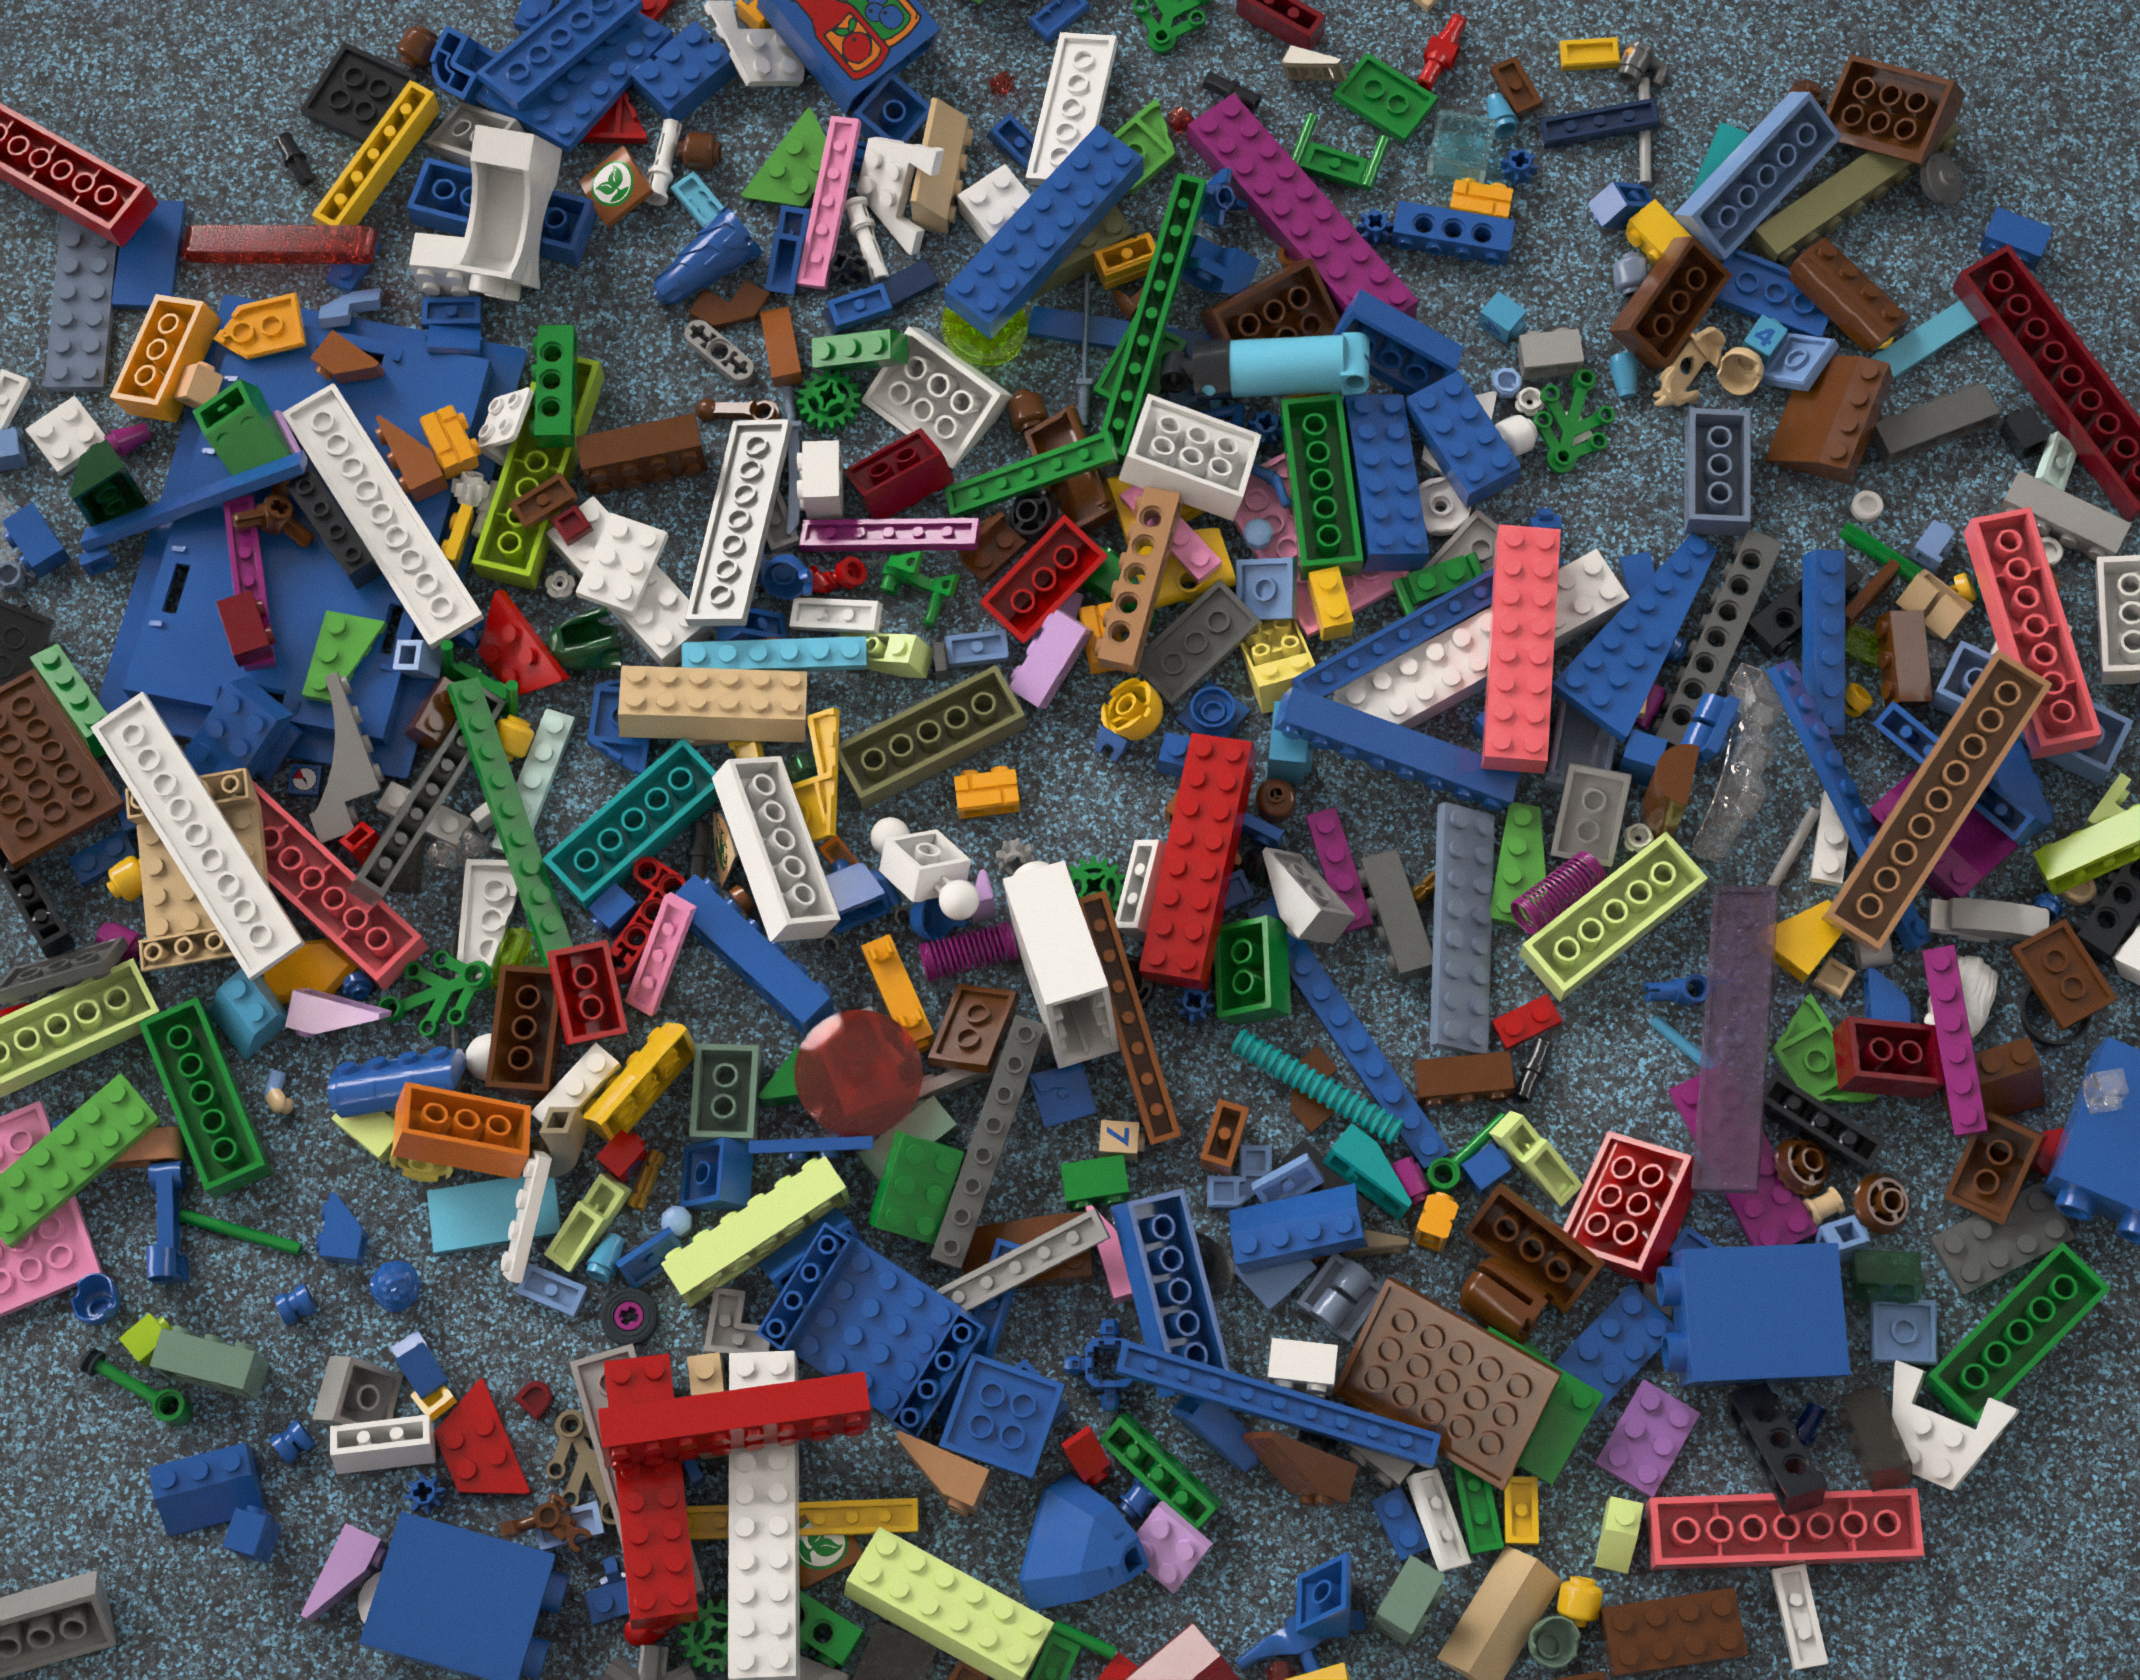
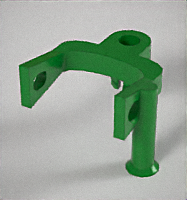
M922 551L890 555L881 573L883 579L879 586V591L890 596H897L900 583H904L923 591L933 592L925 618L920 624L930 629H937L935 623L944 597L953 598L960 576L952 574L930 578L919 573L925 554Z

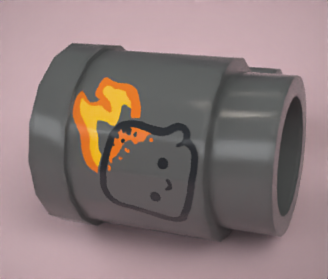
M1632 41L1628 43L1618 66L1617 78L1624 84L1635 86L1639 83L1640 78L1644 77L1649 67L1656 71L1651 81V86L1660 89L1669 72V65L1654 57L1653 50L1646 44Z

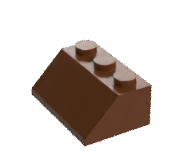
M2030 1037L1974 1053L1984 1109H1989L2008 1117L2045 1105L2041 1065ZM1944 1078V1085L1938 1089V1093L1953 1129Z

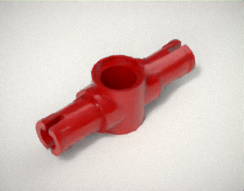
M1453 14L1444 31L1440 32L1438 36L1432 35L1423 55L1425 66L1416 83L1428 91L1432 90L1438 76L1445 69H1452L1460 50L1458 39L1467 23L1466 18L1462 15Z

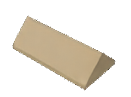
M1505 1545L1436 1659L1469 1680H1504L1527 1642L1531 1629L1540 1620L1563 1581L1538 1558Z

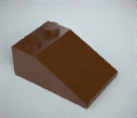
M1984 1109L1988 1133L1970 1136L1943 1198L2005 1225L2036 1165L2048 1135L1994 1111Z
M1274 1431L1244 1433L1242 1438L1244 1442L1290 1494L1300 1497L1299 1502L1313 1508H1318L1319 1505L1333 1508L1334 1504L1348 1503L1358 1465Z

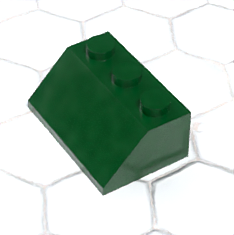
M107 439L90 446L85 453L80 455L69 495L90 526L136 511L148 504L141 490Z

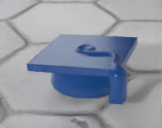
M1208 679L1175 719L1193 733L1229 738L1251 712V709L1234 698L1227 690L1220 688Z
M1082 1062L1060 1069L1055 1067L1035 1074L1030 1072L1027 1083L1031 1085L1044 1129L1098 1113Z

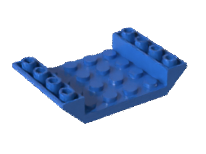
M824 1222L756 1334L781 1351L794 1350L796 1356L826 1376L865 1371L870 1405L891 1418L889 1423L904 1433L919 1439L987 1327L969 1311L861 1240Z

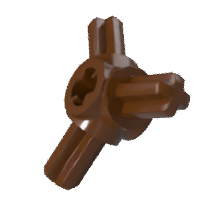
M290 480L272 485L270 495L265 498L264 503L258 504L256 509L237 512L232 515V525L237 530L260 527L261 530L272 535L285 533L302 548H308L315 539L314 534L295 520L297 514L293 512L292 502L288 499L289 490L286 487L291 482Z

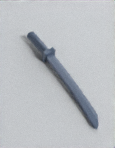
M1085 272L1082 378H1076V389H1079L1078 411L1084 428H1089L1090 389H1093V378H1088L1090 272Z
M785 386L782 388L785 418L789 419L793 426L787 449L788 512L786 535L791 536L799 524L800 499L797 497V480H800V471L797 470V453H800L799 434L801 431V420L797 421L794 389L791 386Z

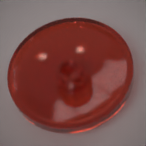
M848 1010L826 1018L806 1036L796 1057L794 1080L796 1091L804 1109L821 1127L845 1137L875 1136L892 1129L911 1112L921 1091L923 1068L917 1045L906 1029L897 1021L875 1011Z

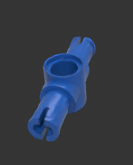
M1701 974L1672 979L1671 982H1645L1643 991L1649 993L1644 995V999L1646 1002L1672 1001L1674 1004H1680L1685 1007L1694 1006L1698 1003L1712 1002L1713 999H1738L1740 997V989L1734 988L1740 986V982L1738 979L1712 980L1711 977H1704ZM1688 983L1696 988V997L1688 993Z

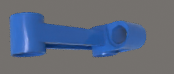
M183 1160L150 1163L148 1168L149 1186L152 1192L156 1191L157 1244L146 1247L147 1280L151 1281L154 1286L185 1283L189 1279V1264L186 1254L181 1252L178 1216L180 1213L179 1189H185L187 1185L186 1166Z

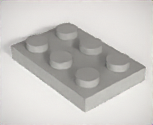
M1569 763L1550 855L1571 859L1580 851H1586L1592 854L1601 865L1612 867L1630 787L1631 774Z

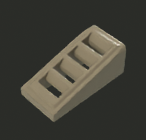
M1290 46L1281 62L1285 75L1289 80L1345 81L1348 77L1340 58L1296 46Z
M1365 1229L1368 1247L1342 1252V1255L1344 1257L1406 1253L1409 1239Z

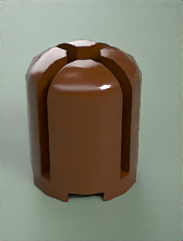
M1490 1257L1481 1261L1475 1269L1476 1272L1471 1273L1464 1283L1459 1296V1305L1464 1313L1487 1329L1490 1326L1518 1344H1523L1538 1325L1537 1322L1543 1314L1541 1310L1544 1306L1549 1308L1554 1296L1501 1258Z

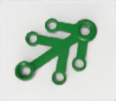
M1134 0L1133 13L1140 17L1149 31L1147 43L1150 49L1157 54H1166L1174 48L1177 38L1192 30H1200L1205 26L1206 16L1204 12L1193 9L1201 5H1209L1212 0H1184L1180 3V0H1152L1162 15L1160 25L1150 13L1149 0ZM1144 5L1146 8L1138 9L1137 6ZM1191 11L1187 21L1172 27L1174 19ZM1197 17L1200 18L1201 21L1194 22L1192 19ZM1158 37H1165L1166 39H1165V40H1158L1157 38H1158Z
M1579 369L1570 378L1569 384L1574 394L1567 415L1558 400L1560 391L1555 385H1547L1540 392V400L1547 405L1562 433L1560 442L1550 428L1552 416L1547 411H1539L1533 417L1532 422L1549 449L1546 454L1547 466L1552 472L1557 474L1570 472L1576 464V459L1591 452H1600L1608 443L1605 434L1595 432L1588 438L1587 442L1571 448L1574 437L1600 425L1608 426L1615 418V412L1611 407L1602 406L1594 415L1579 421L1586 394L1596 384V377L1589 369ZM1581 376L1587 378L1589 383L1583 382ZM1546 391H1550L1554 398L1547 397ZM1601 412L1606 413L1609 420L1604 419L1601 416ZM1538 417L1543 418L1546 421V425H1542L1538 421ZM1593 439H1598L1601 442V446H1597ZM1558 454L1562 455L1566 462L1559 460Z
M439 950L432 957L433 965L442 971L450 969L461 975L452 980H447L426 970L423 965L416 961L409 962L404 968L405 976L413 982L421 981L432 986V988L402 1000L394 996L383 997L377 1007L392 1010V1008L397 1006L396 1012L391 1017L383 1018V1020L389 1023H396L404 1017L405 1012L434 1001L426 1018L419 1023L418 1027L421 1035L433 1039L440 1033V1024L438 1022L453 994L463 990L456 1006L448 1011L447 1020L455 1027L465 1026L469 1020L467 1010L477 992L486 990L493 980V971L487 963L474 961L465 964L454 959L447 951ZM446 956V962L440 965V959ZM418 967V973L412 976V970ZM482 973L480 980L475 982L476 975ZM461 1012V1018L455 1022V1015ZM433 1024L432 1030L426 1033L427 1026Z

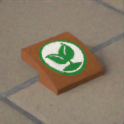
M624 145L579 180L587 198L593 200L596 212L608 228L654 193L646 175L639 170L633 156Z
M805 1514L799 1517V1529L813 1528ZM854 1535L799 1536L801 1591L820 1584L831 1578L834 1574L857 1564L863 1552Z

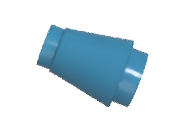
M1501 93L1489 95L1486 102L1490 130L1500 138L1512 135L1517 130V116Z
M1626 352L1611 356V363L1608 366L1618 397L1620 399L1635 397L1637 395L1638 360L1635 359L1634 353Z
M607 1233L606 1237L586 1262L588 1266L586 1274L599 1282L609 1283L610 1279L616 1276L618 1267L615 1262L621 1257L625 1240L615 1233Z

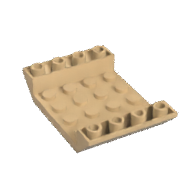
M240 768L200 775L199 778L269 886L261 804L248 769ZM126 788L127 818L137 824L147 939L138 940L141 971L148 972L235 957L129 788Z

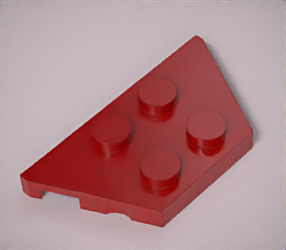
M626 91L579 143L648 144L647 134L642 128Z
M497 590L492 599L478 653L496 678L505 685L507 681L515 680L518 683V697L530 694L532 691L548 688V686L567 681L569 676L506 591Z
M483 1378L479 1379L434 1432L457 1491L460 1494L487 1493L488 1495L520 1494L528 1496L532 1494L488 1386Z

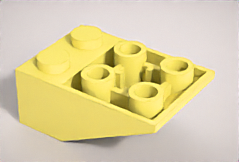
M1270 620L1262 622V625L1239 645L1262 714L1274 711V701H1281L1282 695L1292 686L1294 687L1291 682L1294 677L1316 666L1296 620Z

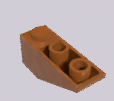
M375 416L380 426L375 429V432L382 446L388 444L391 452L386 455L393 470L400 469L403 476L398 478V481L406 495L411 493L417 503L449 488L432 450L382 416Z

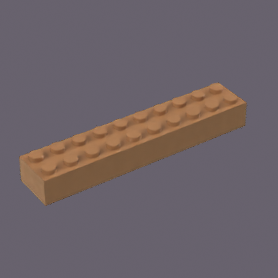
M1999 650L1992 655L1821 918L1823 921L1872 952L1877 953L1881 950L2053 683Z

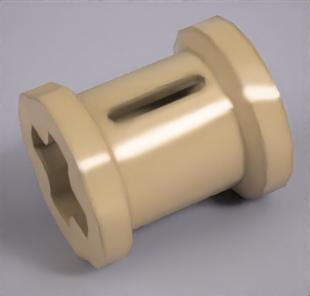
M1832 1186L1826 1189V1193L1812 1200L1807 1198L1802 1201L1815 1226L1820 1225L1822 1220L1836 1212L1842 1214L1846 1210L1840 1194Z

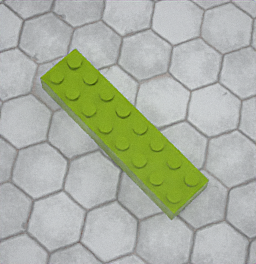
M554 356V357L550 358L548 361H549V362H555V361H557L560 357H559V356ZM578 357L575 447L539 448L535 437L530 436L529 422L530 419H535V410L531 409L530 402L518 437L515 441L511 442L471 562L477 577L536 590L550 547L546 534L553 528L550 519L560 514L561 511L526 532L511 510L509 503L560 472L570 485L579 458L576 437L584 436L587 433L605 378L600 361ZM532 381L529 389L536 391V382ZM551 384L547 389H555L559 384ZM551 411L546 416L553 417L559 411Z

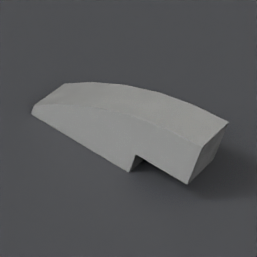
M1949 899V930L1998 942L2006 939L2023 942L2049 928V909L1996 900Z

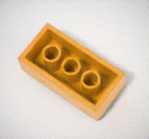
M156 294L110 398L129 415L176 423L184 403L173 399L184 366L204 361L221 323V319L203 301Z

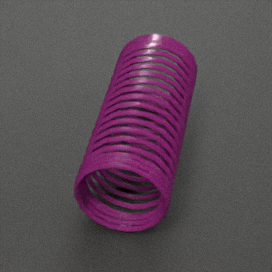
M1580 851L1511 902V912L1515 921L1524 931L1535 935L1606 879L1602 865L1592 854ZM1582 862L1585 863V864L1590 868V870H1591V871L1593 872V874L1595 875L1596 880L1592 877L1591 873H1590V872L1587 870V868L1582 864ZM1519 905L1521 906V908H1522V910H1523L1525 916L1528 918V920H1529L1535 927H1533L1531 924H1529V923L1526 921V919L1523 917V915H1522V913H1521V911H1520V909H1519Z
M1008 920L1007 922L1004 921V923L1001 922L1000 926L996 923L995 928L993 925L990 926V930L986 926L984 929L985 933L982 928L979 929V933L975 929L974 936L970 930L968 936L965 932L963 933V938L958 933L957 938L955 935L952 936V941L947 936V943L944 938L941 939V943L937 939L936 946L932 940L930 946L927 942L919 944V952L927 981L930 983V981L940 980L938 965L942 978L945 979L943 962L948 977H951L949 963L953 975L956 976L954 960L958 973L961 975L962 970L959 957L963 970L967 973L964 954L969 970L972 972L973 968L969 951L975 970H978L975 951L980 968L983 969L980 948L986 967H989L986 949L991 965L994 966L991 946L996 962L999 965L1000 961L996 943L1001 960L1005 963L1001 940L1007 960L1009 962L1015 959L1018 960V950L1010 922Z

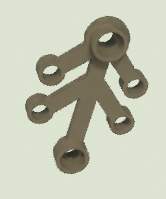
M575 1409L566 1410L558 1416L555 1422V1430L560 1440L553 1460L546 1467V1474L553 1481H561L565 1478L567 1474L565 1461L573 1444L578 1457L568 1486L561 1496L565 1499L569 1494L576 1495L575 1503L570 1506L571 1508L576 1505L579 1506L581 1503L579 1493L587 1473L602 1503L599 1509L601 1519L609 1526H616L614 1519H610L608 1516L611 1507L595 1451L590 1449L585 1437L591 1439L585 1416L582 1412ZM570 1421L578 1423V1427L574 1432H568L566 1429ZM555 1465L562 1466V1472L558 1476L551 1475V1469Z

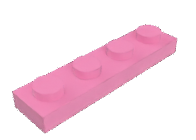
M1132 485L1120 494V500L1137 516V513L1134 512L1137 496L1143 494L1144 489ZM1180 517L1170 554L1200 584L1222 566V561ZM1152 518L1146 525L1155 527L1160 523L1161 519Z
M672 892L664 895L625 1000L626 1003L650 1017L655 1015L659 1009L697 906Z

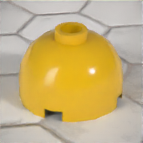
M1138 678L1125 680L1113 688L1109 693L1112 699L1108 705L1104 703L1101 708L1103 725L1107 729H1111L1115 734L1131 741H1139L1148 737L1156 730L1163 717V703L1160 695L1145 680L1140 681Z

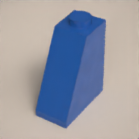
M1184 1395L1169 1412L1233 1468L1246 1472L1259 1463L1260 1459L1242 1439L1244 1433H1249L1250 1431L1225 1407Z

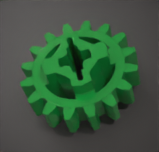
M824 369V376L821 377L816 372L812 373L814 380L810 382L805 379L803 381L805 389H798V397L800 399L796 401L798 409L801 410V419H807L809 428L817 424L819 433H822L825 427L829 428L831 434L835 433V427L837 426L843 431L846 430L845 422L848 421L854 424L856 422L854 414L861 413L859 403H862L861 393H858V384L851 382L850 375H846L842 379L840 370H836L834 375H829L828 369ZM840 389L844 390L849 398H846V394L840 393ZM810 404L814 409H818V414L811 409Z
M1095 856L1091 857V863L1086 864L1082 858L1079 859L1080 867L1078 869L1070 865L1069 873L1071 874L1070 878L1073 887L1077 884L1081 890L1077 898L1091 895L1089 893L1090 887L1093 890L1099 887L1100 892L1106 890L1112 912L1116 915L1124 886L1121 884L1125 882L1126 878L1125 874L1117 875L1119 866L1115 864L1111 868L1108 867L1107 858H1104L1101 864L1097 863ZM1112 882L1115 886L1114 897H1111V893L1107 891L1111 887Z
M709 1599L704 1601V1609L697 1604L699 1621L688 1622L687 1626L678 1628V1632L685 1634V1639L679 1641L678 1646H687L688 1650L683 1654V1658L693 1657V1668H698L701 1664H704V1672L710 1673L715 1665L717 1672L720 1673L725 1672V1663L728 1665V1608H725V1600L723 1599L718 1600L715 1607L712 1600ZM709 1614H720L726 1617L727 1620L723 1622L715 1621L714 1617ZM697 1625L699 1633L697 1640L694 1641V1630ZM724 1629L717 1637V1641L704 1644L709 1640L712 1631ZM706 1650L713 1651L720 1659L708 1658L702 1652Z

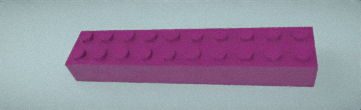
M1234 93L1188 124L1187 143L1215 174L1221 169H1232L1230 184L1226 185L1233 190L1234 196L1237 199L1249 203L1247 211L1277 245L1285 249L1287 256L1292 261L1312 258L1336 312L1341 317L1360 289L1412 318L1416 317L1419 300Z

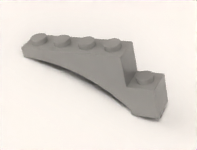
M339 671L325 676L334 714L335 744L333 762L321 801L317 809L309 814L320 843L350 832L356 826L355 823L360 822L354 804L349 806L347 801L380 790L382 787L380 782L385 780L379 763L373 765L369 753L373 752L374 749L369 735H362L359 723H362L363 719L357 705L352 706L348 694L352 693L348 678L346 675L341 677Z

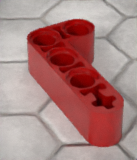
M642 857L633 866V874L639 888L649 895L610 948L613 966L616 963L618 965L625 963L626 965L624 968L618 967L616 970L614 967L618 984H625L635 976L655 922L648 919L650 914L654 911H659L664 895H666L670 887H682L686 883L680 874L652 857ZM647 870L656 871L655 876L651 879L641 878L642 874ZM636 936L646 937L645 941L639 946L630 944Z

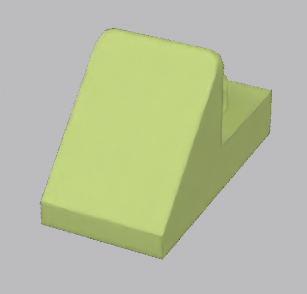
M2120 773L2080 830L2093 826L2106 817H2113L2126 811L2120 806L2130 794L2125 788L2132 779Z

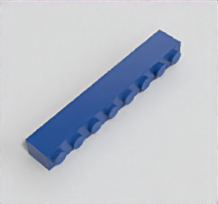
M1293 686L1282 695L1273 729L1281 731L1282 735L1287 738L1309 741L1317 749L1337 751L1345 759L1362 760L1367 762L1373 769H1387L1397 773V776L1401 779L1423 782L1431 790H1445L1453 793L1454 797L1459 800H1473L1481 803L1483 808L1490 811H1501L1513 803L1520 772L1481 769V754Z

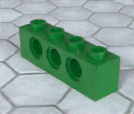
M538 325V336L533 337L532 340L533 354L537 355V364H532L531 367L532 381L536 382V391H533L534 394L531 399V409L535 410V419H530L529 422L530 436L535 437L539 448L575 447L578 336L574 325ZM554 356H559V357H560V358H559L557 361H555V362H549V361H548L550 358H552V357H554ZM551 384H559L555 389H547ZM551 411H559L553 417L546 416Z
M1126 1413L1120 1416L1098 1440L1161 1501L1166 1502L1197 1530H1200L1224 1504L1131 1414Z
M800 1590V1609L805 1613V1618L800 1624V1649L806 1651L810 1647L820 1653L817 1659L828 1667L834 1669L836 1665H839L844 1669L864 1638L865 1632ZM823 1626L830 1627L833 1630L832 1638L826 1643L817 1642L815 1640L816 1631Z

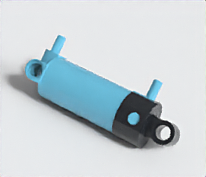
M1345 332L1342 335L1195 340L1192 357L1178 350L1168 351L1161 357L1159 383L1165 391L1171 393L1182 392L1189 385L1193 384L1197 401L1209 400L1211 409L1222 407L1221 400L1238 397L1325 393L1365 395V391L1370 386V340L1368 336L1361 332Z

